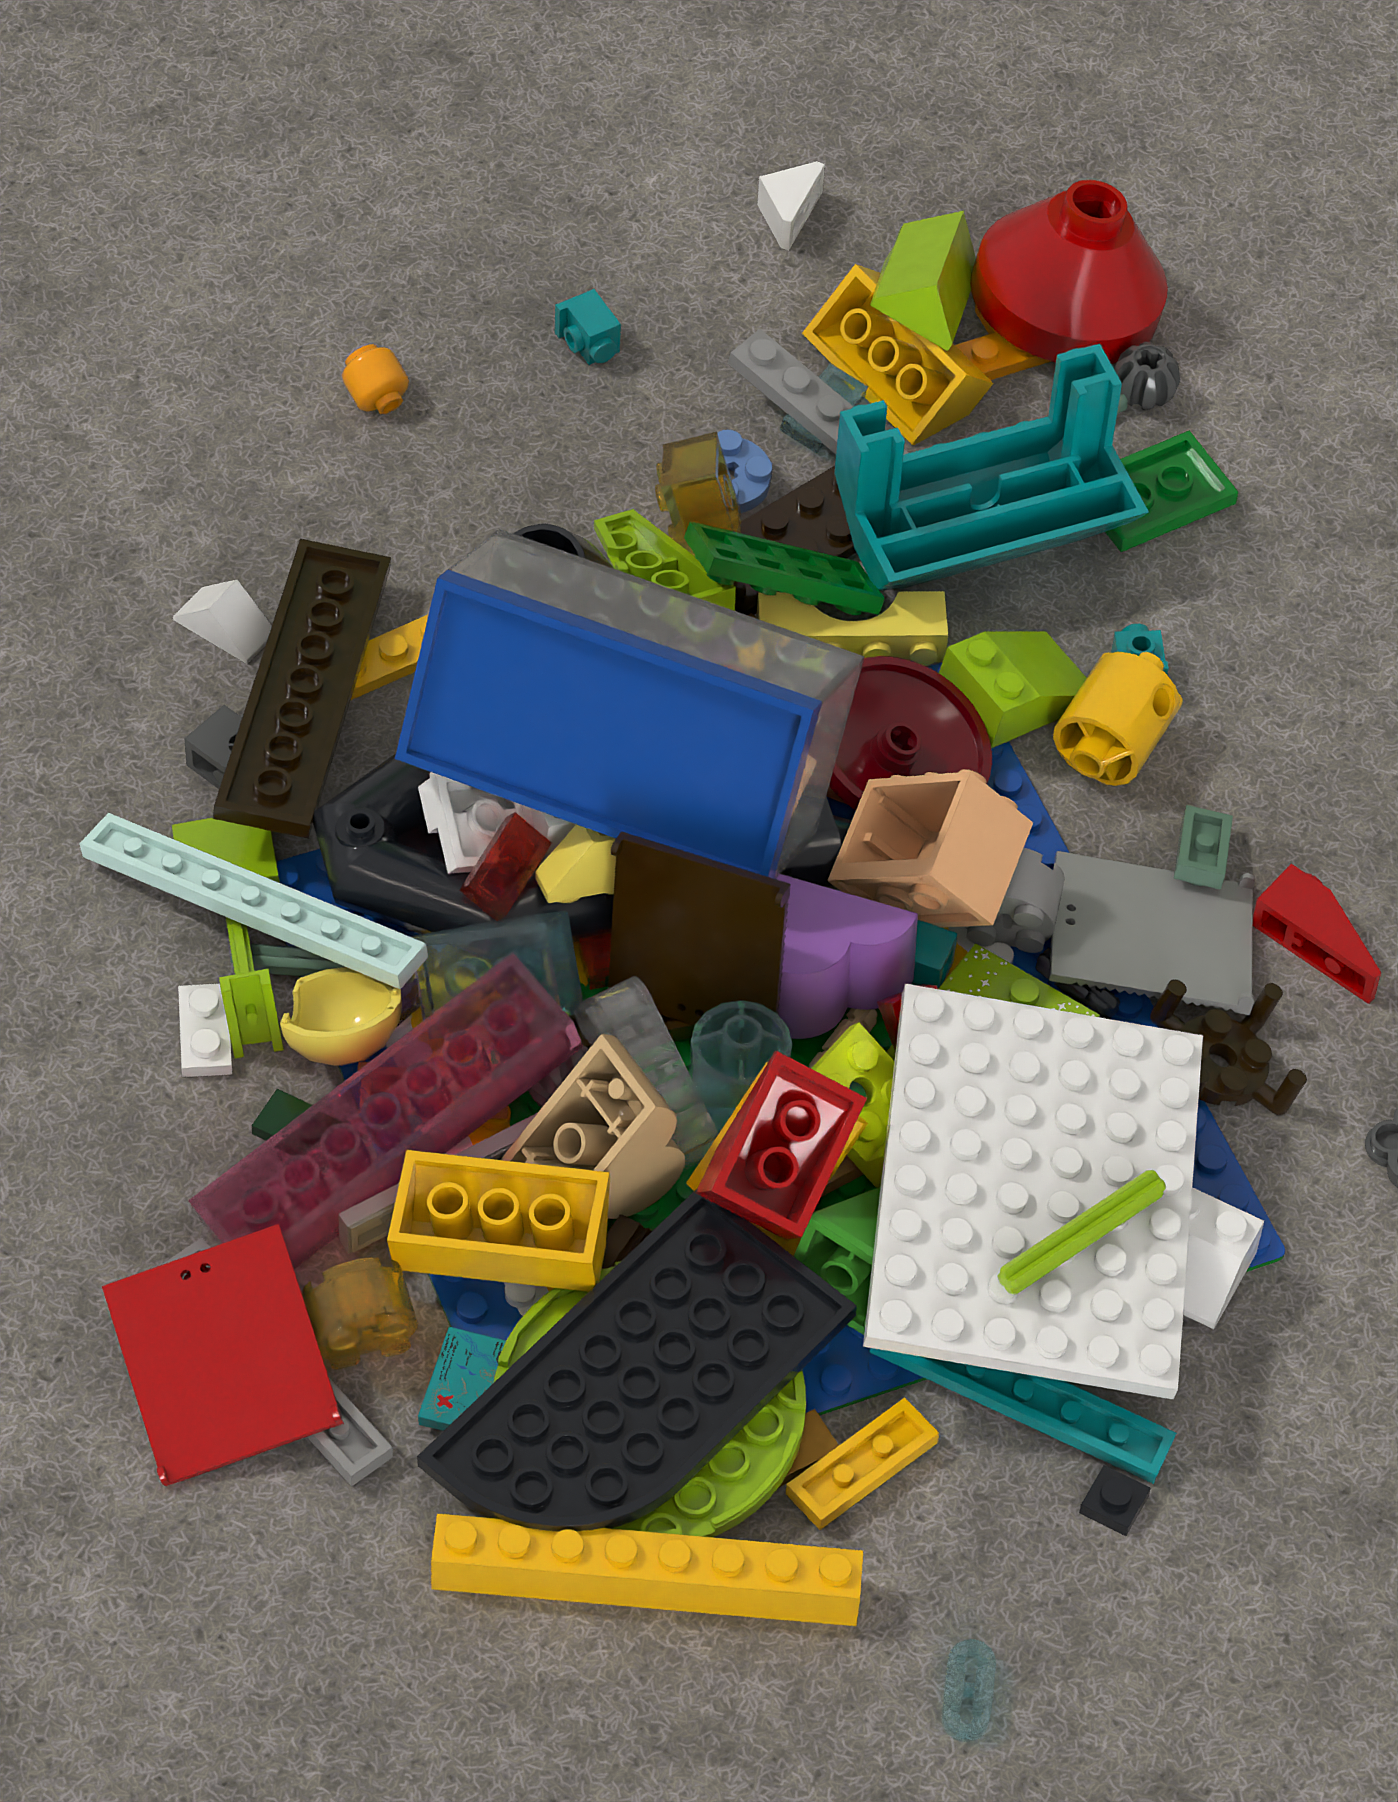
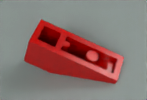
M1290 864L1257 898L1253 914V927L1370 1004L1375 999L1381 976L1380 969L1332 891L1324 886L1316 876L1305 873L1293 864Z

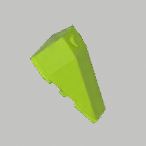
M634 509L594 520V530L614 569L628 586L636 605L694 649L709 647L715 642L734 637L735 586L724 585L710 579L701 563L693 554Z

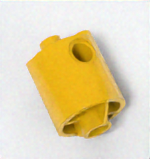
M1107 652L1101 655L1054 727L1053 740L1057 751L1069 766L1082 775L1112 786L1128 784L1137 776L1183 703V699L1178 693L1175 684L1163 671L1164 664L1160 658L1149 652H1142L1139 656L1125 652Z

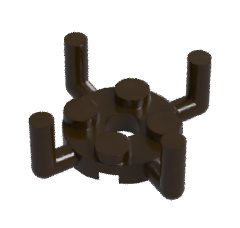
M1173 979L1169 981L1151 1011L1150 1019L1159 1028L1203 1035L1198 1100L1200 1099L1208 1104L1218 1106L1222 1101H1237L1234 1106H1238L1255 1099L1273 1114H1285L1307 1082V1077L1301 1070L1292 1069L1277 1091L1266 1084L1265 1081L1269 1074V1061L1272 1057V1050L1265 1041L1256 1036L1283 995L1282 989L1274 983L1266 984L1253 1004L1250 1015H1246L1240 1023L1231 1019L1226 1012L1218 1009L1209 1010L1205 1015L1195 1017L1185 1023L1173 1013L1184 997L1187 988L1180 980ZM1210 1054L1221 1056L1227 1061L1229 1066L1222 1067L1217 1065L1211 1059Z

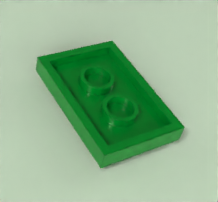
M1189 430L1120 459L1149 513L1131 523L1108 530L1105 533L1118 550L1123 552L1236 504L1238 491Z

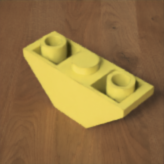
M576 824L535 871L536 881L547 902L572 903L581 897L603 893L614 894L616 856L611 855V847L616 838Z

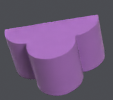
M775 873L774 879L791 884L790 896L787 902L789 903L786 917L788 920L785 931L786 937L783 949L785 952L781 972L783 975L781 978L780 1006L776 1026L778 1027V1036L792 1039L819 1036L828 1032L840 1022L847 1007L863 1010L879 1008L877 1001L903 992L905 984H912L915 969L918 913Z

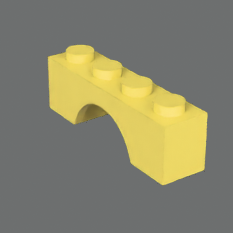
M945 591L898 592L887 610L878 616L861 621H845L830 617L818 610L814 605L798 601L792 594L777 592L776 595H766L758 592L756 619L765 655L763 664L772 663L773 665L787 667L794 663L848 662L875 656L903 658L924 666L931 665L934 662H943L948 643Z

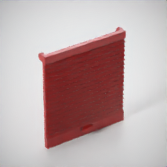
M279 1224L102 1286L156 1460L157 1473L164 1486L184 1481L344 1424Z

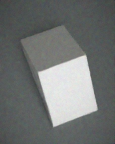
M816 161L759 177L757 205L779 246L789 251L822 194L825 164Z
M238 580L202 587L173 616V620L246 664L266 646L272 627Z

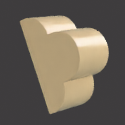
M601 1034L500 1159L503 1161L610 1172L608 1219H617L620 1214L626 1217L631 1216L655 1203L676 1183L685 1165V1156L672 1139L677 1123L675 1113L617 1037L608 1034Z

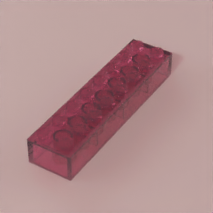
M511 953L188 1201L201 1223L219 1245L279 1224L293 1268L296 1269L339 1236V1213L400 1182L406 1150L445 1154L583 1048L574 1022L515 954Z

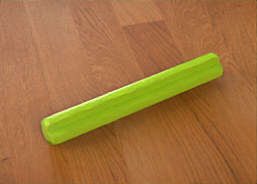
M1146 1170L1002 1266L997 1276L1000 1284L1005 1287L1008 1293L1018 1294L1160 1199L1164 1194L1163 1191L1166 1189L1164 1180L1159 1177L1156 1171Z

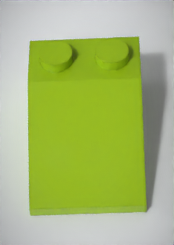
M984 631L947 647L939 671L940 675L952 682L973 704L984 722L990 739L991 749L1060 719L1087 678L1046 631Z

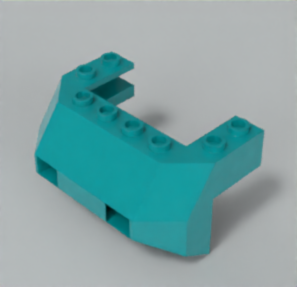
M1100 344L1085 348H1075L1057 355L1049 415L1047 417L1032 421H1022L1016 425L991 432H980L972 437L949 443H939L930 448L904 454L905 440L899 428L885 430L887 405L884 400L867 405H857L851 409L840 411L834 473L854 548L871 582L879 591L904 589L1081 541L1131 523L1149 513L1112 445L1122 382Z

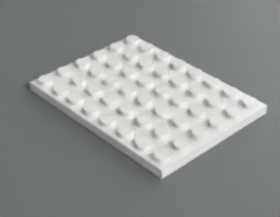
M905 984L901 999L863 1347L1174 1399L1178 1391L1203 1035ZM1146 1170L1156 1171L1159 1177L1164 1180L1166 1189L1163 1191L1164 1194L1160 1199L1018 1294L1008 1293L1005 1287L1000 1284L997 1276L1002 1266Z

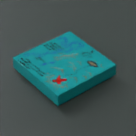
M449 1327L418 1414L419 1425L444 1431L494 1383L498 1359L506 1340Z

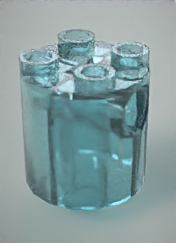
M746 1001L722 1003L705 1012L694 1026L690 1045V1084L687 1099L690 1113L697 1121L698 1130L706 1136H718L765 1063L769 1062L775 1051L791 1058L792 1040L789 1028L777 1013L761 1004Z

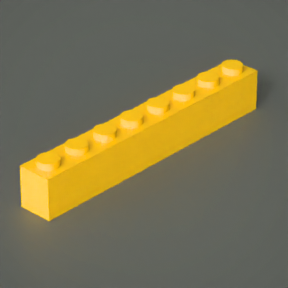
M437 1513L431 1557V1589L856 1626L861 1594L863 1550L610 1528L584 1531L570 1529L546 1531L523 1527L495 1518Z

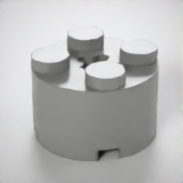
M1023 848L994 924L989 926H966L967 939L980 946H990L995 942H1002L1028 953L1042 951L1044 943L1052 937L1055 930L1065 881L1062 869L1054 862L1052 870L1041 863L1042 854Z

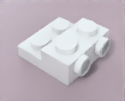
M432 772L429 774L430 778L418 786L428 833H439L448 874L534 867L542 861L530 807Z

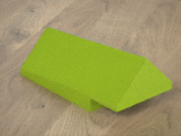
M964 210L904 223L898 232L893 248L884 261L870 306L946 351L953 344L971 292V273L976 260Z

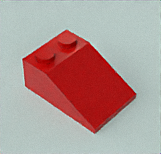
M775 1051L719 1143L696 1194L783 1239L801 1238L867 1098L796 1060Z

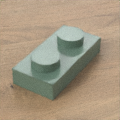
M1186 805L1181 822L1174 879L1186 881L1197 886H1207L1221 890L1226 873L1232 815Z

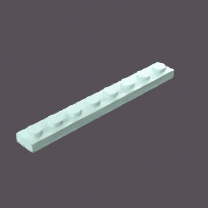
M108 813L79 843L82 856L86 859L398 989L405 985L428 958L426 943L111 813Z

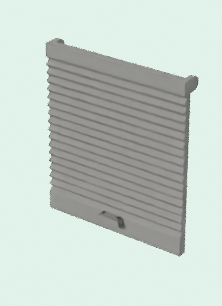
M1061 851L1056 852L1055 863L1062 869L1065 881L1055 930L1051 937L1049 981L1065 984L1077 982L1080 986L1087 984L1090 988L1093 986H1097L1099 989L1106 987L1109 991L1116 989L1119 993L1122 991H1126L1128 994L1135 992L1138 996L1145 994L1148 998L1155 995L1159 999L1169 981L1176 979L1182 981L1187 988L1181 1000H1184L1186 1004L1194 1002L1196 1006L1203 1004L1206 1008L1213 1005L1215 1009L1223 1007L1225 1011L1232 1009L1235 1013L1250 1015L1254 1004V996L1252 995V929L1255 877L1252 874L1245 873L1241 875L1239 882L1224 880L1220 890L1174 879V871Z

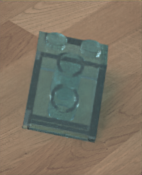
M568 911L519 916L411 936L426 943L428 958L415 972L426 1035L563 1021L584 1008Z

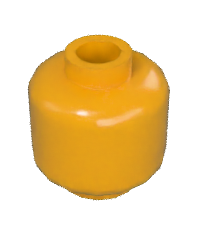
M369 344L357 349L347 357L342 379L360 410L369 412L377 409L380 414H386L397 409L402 404V396L408 389L409 379L392 350L385 347H377L375 344Z

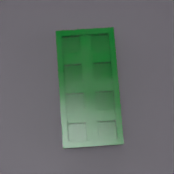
M692 521L689 522L684 536L685 541L695 554V558L707 572V576L713 581L724 585H733L734 581L750 584L751 588L766 595H776L777 591L792 594L798 601L809 605H818L820 601L834 604L839 610L851 615H861L862 611L879 615L885 599L857 561Z

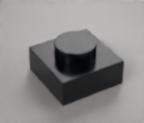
M1103 1465L1084 1498L1079 1513L1127 1536L1147 1501L1151 1488Z

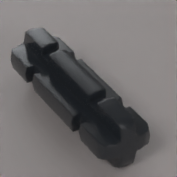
M1048 947L1038 956L1035 966L1036 970L1048 980L1051 947ZM1077 982L1073 984L1054 983L1073 1000L1085 1007L1089 1005L1091 1007L1090 1010L1099 1014L1100 1018L1111 1019L1119 1010V998L1106 988L1101 991L1097 986L1090 988L1087 984L1080 986Z

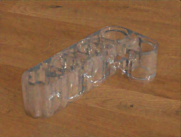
M633 976L577 1004L574 1007L576 1021L588 1042L593 1045L601 1034L617 1037L675 1113L677 1123L672 1139L685 1156V1165L682 1172L699 1164L719 1133L643 982L638 977Z

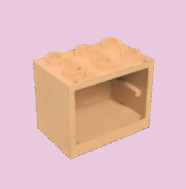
M963 769L958 773L945 774L927 772L924 775L907 777L892 775L891 778L869 779L828 882L841 892L918 913V920L941 928L993 925L1033 822L1017 810L1018 806L1014 801L1000 796L986 784L987 781L982 775L971 770Z

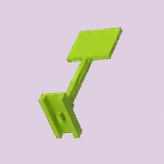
M213 818L172 825L174 840L278 883L280 882L271 831ZM226 917L235 975L219 977L234 1059L244 1057L242 1045L272 1041L274 1052L282 1051L284 1049L269 969L254 970L247 925Z

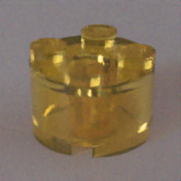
M370 1257L348 1261L322 1272L324 1282L314 1289L311 1281L304 1286L302 1295L321 1355L329 1360L332 1369L339 1370L357 1365L361 1361V1354L380 1350L382 1356L391 1357L402 1354L411 1348L409 1338L417 1330L418 1321L402 1267L397 1261L391 1260V1267L382 1266L379 1258Z

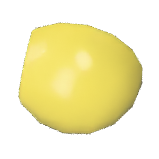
M347 967L325 969L301 977L296 981L293 989L294 1004L292 1018L290 1019L289 1013H284L280 1027L288 1045L309 1061L333 1066L365 1061L385 1047L397 1027L402 1008L401 989Z

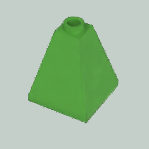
M881 1187L815 1211L794 1254L795 1258L857 1305L856 1316L847 1325L862 1335L865 1333Z

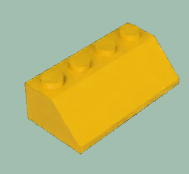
M855 264L802 334L870 403L884 400L887 405L886 419L895 428H899L901 434L911 445H916L968 416L994 383L954 344L946 351L870 306L880 272Z
M406 1150L387 1237L394 1270L589 1292L599 1283L606 1249L610 1172Z

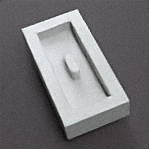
M220 984L178 986L182 1077L232 1074L231 1039Z

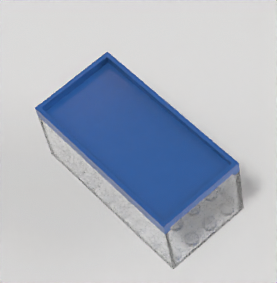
M498 529L437 578L395 759L613 838H617L622 831L776 879L816 834L865 656Z

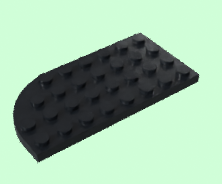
M696 1189L417 1456L418 1467L455 1498L486 1518L501 1519L523 1527L546 1531L613 1529L633 1522L649 1514L680 1491L856 1316L857 1305L748 1220L696 1194Z

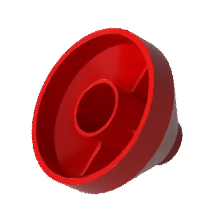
M1081 180L1072 184L1067 191L1003 216L987 230L981 240L971 273L970 284L972 296L979 312L1000 336L1016 347L1052 362H1056L1058 354L1066 353L1075 348H1085L1100 344L1110 363L1113 364L1118 361L1121 353L1132 345L1140 346L1143 342H1150L1155 334L1166 304L1168 293L1167 279L1160 261L1127 210V201L1123 194L1105 182Z

